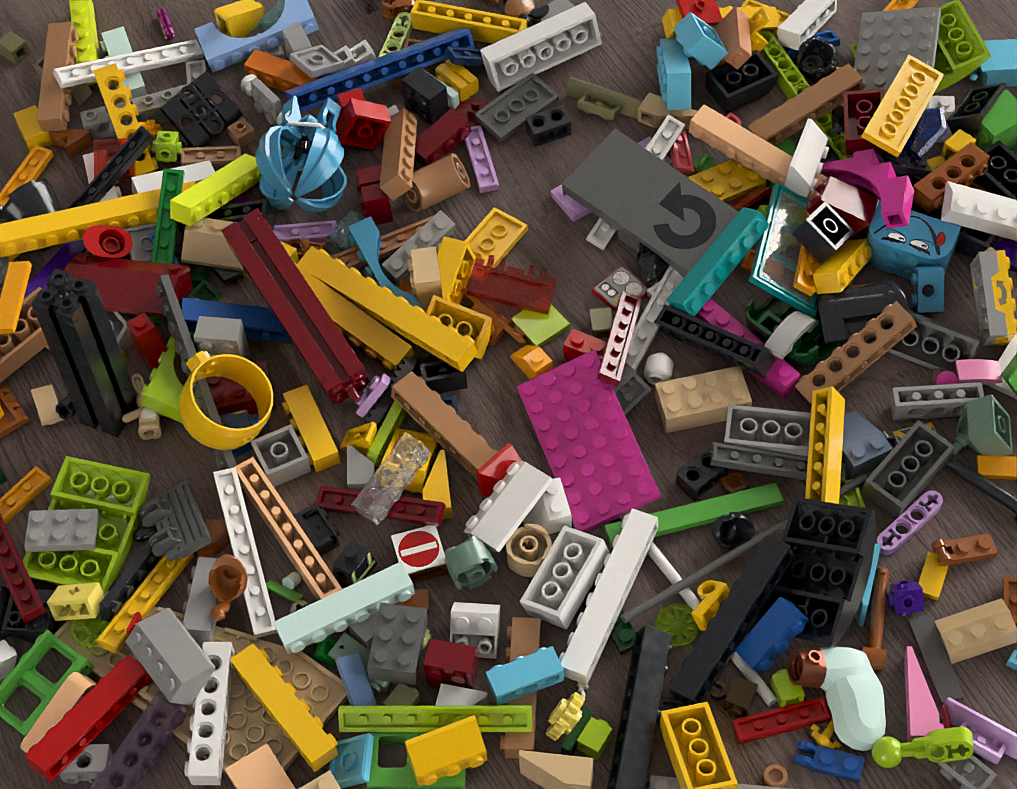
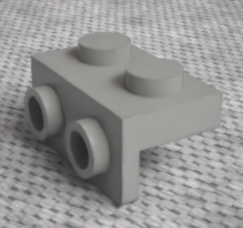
M973 755L963 760L938 762V766L941 768L939 772L949 781H952L953 778L961 784L960 789H987L997 776L994 771Z

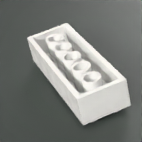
M584 2L487 46L480 51L488 79L497 92L520 82L531 73L536 75L601 45L602 42L596 15L587 3Z

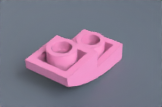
M967 359L956 360L955 362L959 384L981 382L982 385L1003 382L999 361Z

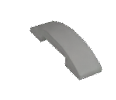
M795 311L782 321L764 347L771 354L783 359L792 350L793 344L806 331L810 333L819 325L820 321L800 311Z

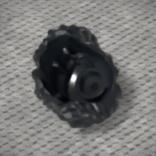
M812 36L798 48L796 64L799 66L802 74L809 79H813V83L816 84L820 79L826 78L835 72L839 64L837 52L833 44H829L828 40L823 41L817 36Z

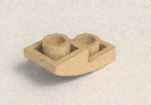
M52 384L31 390L42 426L52 425L63 420L56 412L58 400Z

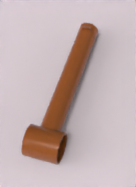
M881 567L876 568L868 644L867 647H862V651L867 655L873 670L884 671L887 650L882 649L889 570Z

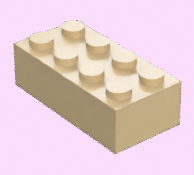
M738 366L655 383V401L666 433L727 421L728 404L752 407L751 396L741 367Z

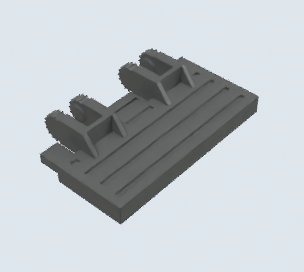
M187 480L147 501L148 503L139 510L143 526L148 528L156 525L158 530L148 540L150 546H152L153 555L157 557L166 554L169 562L178 557L183 559L212 543L191 485Z

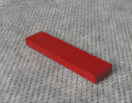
M824 696L734 719L732 720V726L738 743L741 745L809 727L813 724L817 725L831 721L832 717Z

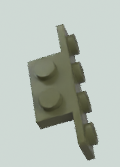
M571 77L568 82L566 95L578 99L577 108L583 110V112L599 115L605 120H613L619 114L638 119V108L643 100Z

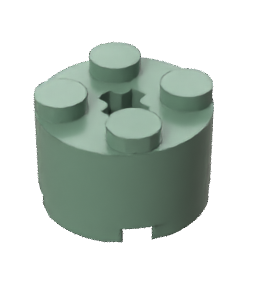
M476 536L470 537L464 543L456 547H450L445 551L446 568L456 588L463 590L462 587L468 586L469 590L482 586L492 578L491 573L493 571L497 572L498 567L487 545Z

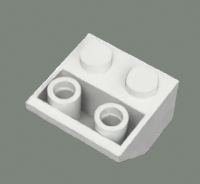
M454 602L451 609L450 642L477 647V655L480 658H496L500 628V605Z

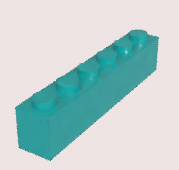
M745 207L739 211L666 299L672 308L695 317L770 226L760 211Z

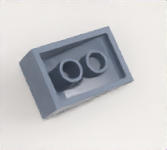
M855 410L844 415L841 461L846 463V473L849 478L854 479L861 474L875 470L893 450L881 431Z

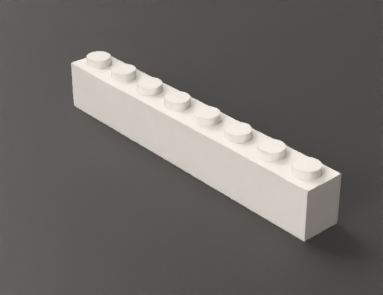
M633 508L629 516L626 515L623 519L622 532L620 535L617 534L613 541L614 549L605 558L603 573L597 575L595 580L596 588L587 597V607L584 613L581 612L578 616L576 623L578 627L575 633L571 632L567 641L568 648L559 657L564 670V677L585 685L588 684L658 530V517Z

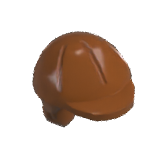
M230 554L221 555L216 559L209 572L208 584L212 594L219 602L218 605L212 608L211 616L217 621L225 619V613L229 611L231 601L242 595L247 588L248 576L246 569L237 557Z

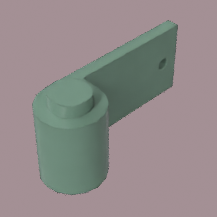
M344 632L328 653V656L336 660L339 657L359 653L368 677L367 665L370 650ZM368 678L372 691L378 695L381 693L386 694L394 684V682Z

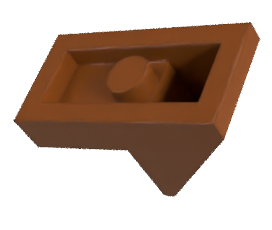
M66 129L50 131L49 133L54 147H66L69 159H73L94 144L90 130Z

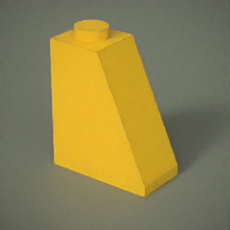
M241 0L214 10L218 30L234 38H244L266 20L264 7L261 3L254 0Z

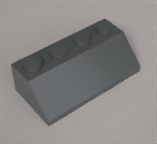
M909 310V314L913 317L917 327L912 330L911 335H906L887 351L938 372L950 371L957 376L956 360L975 359L983 338Z

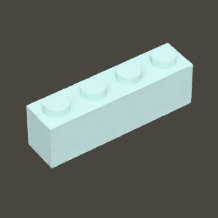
M124 26L101 33L103 41H100L103 53H108V56H105V58L133 52ZM140 72L125 75L126 80L123 81L125 87L129 86L132 98L129 99L147 95Z

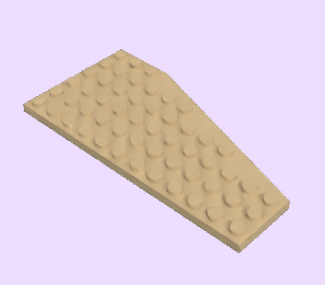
M154 607L146 616V618L164 610L165 608ZM172 611L179 621L184 620L185 615ZM100 612L96 618L68 620L54 634L55 637L86 658L94 666L91 672L100 679L106 676L114 668L115 664L123 660L128 654L139 661L126 644L117 654L97 646L96 640L110 624V622L101 619ZM215 627L212 642H231L235 655L252 643L258 650L262 648L269 657L268 662L270 665H276L283 675L281 677L285 683L289 681L296 690L294 695L298 700L304 699L310 708L308 712L312 717L317 716L324 726L338 711L339 706H342L348 699L342 680L302 651L287 654L284 646L254 638V635L231 628ZM233 670L222 771L226 774L225 768L265 744H268L278 762L286 771L300 753ZM153 680L148 686L154 685L156 683ZM211 688L207 691V693H212L217 688ZM140 695L132 701L134 705L187 744L188 739H192L193 731L190 730V718L195 715L193 704L171 703L165 698L162 704L157 707ZM208 710L204 715H210L214 710ZM212 732L204 733L202 738L209 737ZM203 755V757L207 759L209 755Z

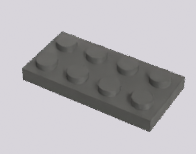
M531 73L476 112L474 119L497 140L502 142L525 125V117L543 112L558 102L559 95L535 74Z

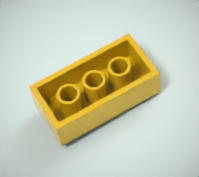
M708 702L661 711L659 728L680 788L737 789L738 783Z

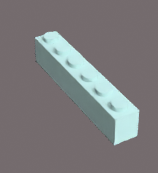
M399 562L273 623L287 654L297 653L313 642L323 641L334 632L344 631L355 622L365 621L370 615L379 612L380 602L395 604L399 601L404 602L410 599L415 594L414 586L402 562Z

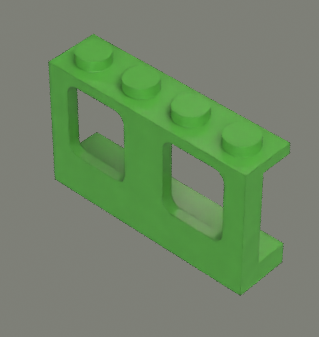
M46 630L37 637L32 648L22 655L17 666L5 676L3 683L0 685V717L26 736L68 676L74 672L88 676L94 669V666L82 655H79L55 637L49 630ZM52 648L59 651L72 662L71 667L57 683L50 682L35 669L40 660ZM21 685L28 688L41 699L39 706L26 721H21L5 708L6 701Z
M369 732V734L374 736L367 789H466V768L455 776H444L431 785L423 784L418 786L408 760V755L405 767L381 768L378 766L379 745H405V741L428 732Z

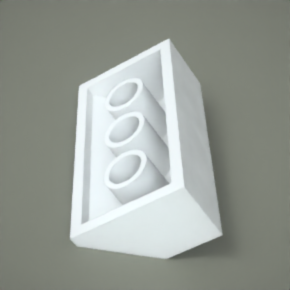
M949 181L946 182L941 215L942 221L1017 241V200Z
M517 461L512 463L508 467L507 475L504 479L495 484L494 492L491 496L484 499L480 504L478 513L467 521V527L463 532L469 537H478L479 540H482L487 545L489 550L500 552L552 483L553 479L527 462Z

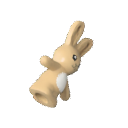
M134 374L132 376V384L137 393L136 403L139 409L123 415L122 421L128 423L139 418L138 434L143 440L158 439L162 435L160 416L164 415L141 406L143 397L140 394L145 383L140 374Z

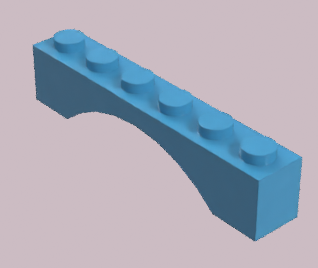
M371 216L348 226L350 235L347 236L352 247H357L358 251H356V254L361 263L365 262V271L368 277L373 278L381 288L383 286L387 287L396 297H404L411 306L417 305L421 308L414 295L397 288L382 272L379 265V251L382 241L379 230Z

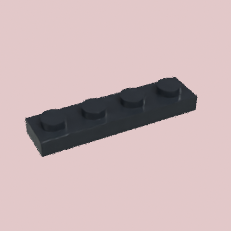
M149 542L100 602L99 607L102 620L110 622L114 615H117L121 610L124 602L133 595L139 583L145 580L149 570L157 565L159 556L153 555L152 546H150Z

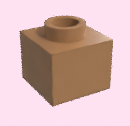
M244 118L227 127L229 138L237 146L240 145L241 149L257 140L254 128Z

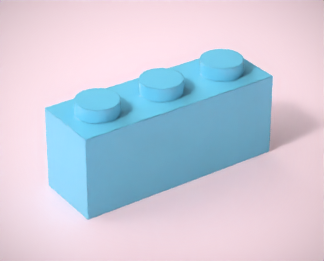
M553 646L549 648L537 649L533 654L526 657H516L508 664L493 666L486 672V678L496 704L503 705L564 681V670Z

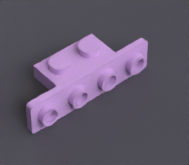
M947 698L944 705L947 706L952 725L966 727L973 734L974 753L996 765L1004 753L1017 760L1016 733L954 699Z

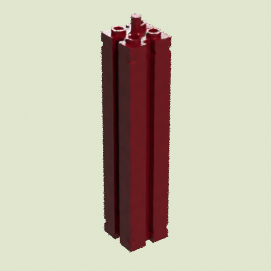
M257 208L243 216L244 220L236 223L235 221L221 231L231 251L325 394H327L333 405L342 403L349 396L354 403L359 402L361 397L358 392L365 389L367 384L370 383L364 366L358 360L356 354L265 218H263L259 209Z

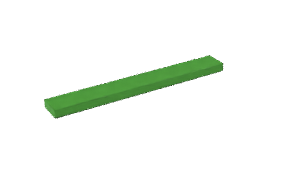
M775 482L651 513L650 515L658 517V530L655 535L657 537L715 522L718 517L729 514V512H739L744 515L783 505L784 500ZM623 521L605 525V532L612 548L615 536L617 534L620 535L623 528L621 526Z

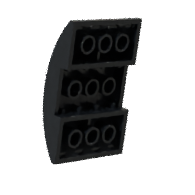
M795 497L782 537V541L790 545L795 558L759 613L755 626L777 599L782 597L791 601L809 619L803 631L794 638L835 646L850 626L867 586L875 547V510Z

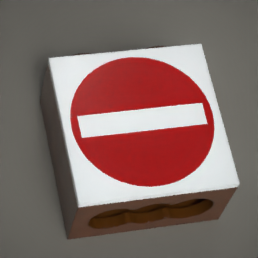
M423 526L391 536L397 562H402L413 584L449 574L445 565V554L436 526Z

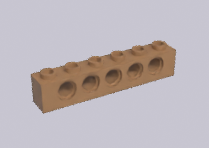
M897 301L889 304L877 318L869 320L865 328L859 333L851 335L847 343L842 347H837L828 359L819 362L810 374L802 376L798 380V384L795 385L796 389L810 406H812V391L833 386L839 392L917 327L913 317ZM893 324L890 329H884L885 325ZM870 338H876L875 342L867 343ZM853 352H859L857 357L850 358ZM842 366L840 371L833 372L835 367ZM825 380L822 386H816L818 381Z

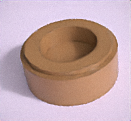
M773 764L764 770L763 782L765 786L781 788L786 786L788 773L784 767Z

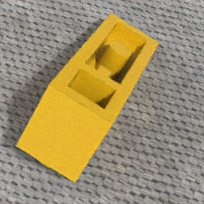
M440 450L422 490L423 500L443 502L446 508L442 519H450L453 516L445 450Z

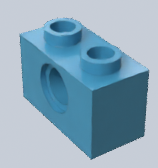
M941 266L914 267V273H911V285L914 286V294H911V306L918 313L944 312V269ZM928 284L931 285V291L923 294V287Z

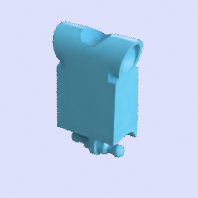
M1017 39L985 40L984 43L991 53V57L970 73V79L975 81L978 78L976 71H979L984 86L1006 82L1007 87L1017 86Z

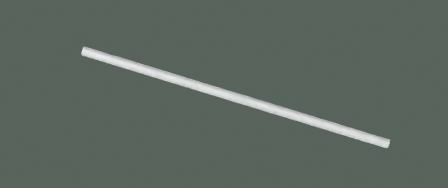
M630 513L625 514L619 518L623 521L624 517L626 515L629 516ZM652 541L647 552L672 585L681 581L680 575ZM689 587L679 592L692 610L701 603ZM735 651L731 660L745 678L750 682L758 684L757 693L768 707L776 703L777 698L757 672Z

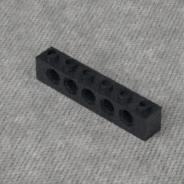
M664 305L654 321L664 334L764 378L776 361L775 357L766 347L667 305Z

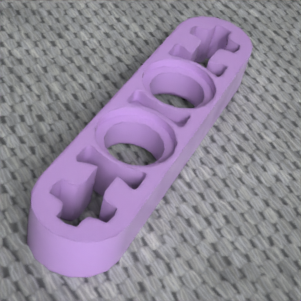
M936 491L924 493L879 534L876 544L881 545L879 553L886 556L893 554L936 515L943 503L940 493ZM928 500L936 501V504L932 503L928 506L927 509L925 508L927 506ZM919 512L923 515V519L915 520L911 517V513ZM897 526H904L908 529V532L900 534L895 528ZM891 536H892L893 539H892V541H891L890 546H889V545L883 546L882 543H883V542H884V543H887V542L891 539Z

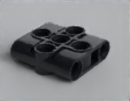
M207 71L203 72L187 86H184L180 92L160 107L164 116L192 148L206 146L227 129L228 126L243 116L237 105ZM185 92H190L193 94L194 98L192 100H186L183 97V94ZM218 95L222 102L216 104L212 101L211 97ZM202 107L206 110L207 114L200 116L197 114L196 109ZM184 119L189 120L191 127L184 128L181 125V121ZM213 122L217 123L219 125V130L212 131L209 127V124Z

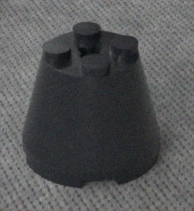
M44 178L40 182L31 180L8 195L9 200L4 206H0V220L2 223L61 211L62 207L52 185L47 179ZM50 247L41 248L40 251L44 252Z

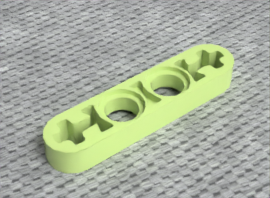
M402 12L397 15L378 57L394 52L388 51L390 47L398 48L397 50L403 49L406 38H409L412 31L410 13ZM397 33L403 34V36L399 38L395 37L394 35Z

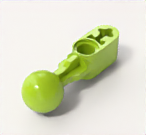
M966 727L937 729L928 732L922 738H914L911 742L900 743L893 737L884 736L873 744L872 757L879 766L884 768L895 767L901 762L903 757L911 756L917 759L927 758L937 763L963 760L971 757L973 754V734Z

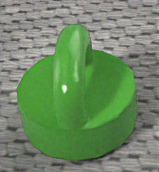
M709 153L694 159L695 172L700 173L714 167V162L709 157Z

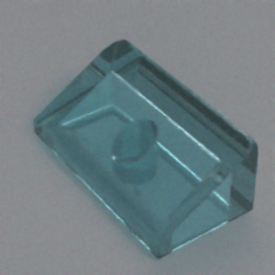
M352 209L326 238L339 252L345 250L350 245L347 237L350 235L348 226L366 218Z

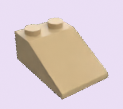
M519 750L520 774L544 789H592L593 758Z

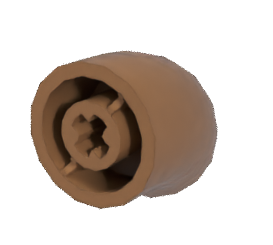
M452 153L413 172L412 188L402 194L401 197L411 211L420 213L469 189L470 181L463 164Z

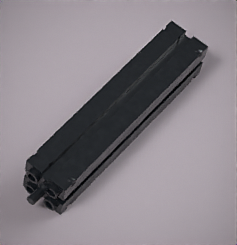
M55 268L46 281L49 289H41L31 305L36 310V317L77 416L80 417V423L94 429L100 424L104 433L119 437L126 426V423L122 421V416L136 410L138 407L136 403L137 396L100 293L97 291V285L95 282L81 277L73 281L72 274Z

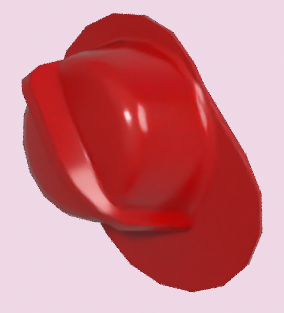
M93 225L86 229L82 238L87 251L99 257H124L131 251L133 245L130 234L119 227Z

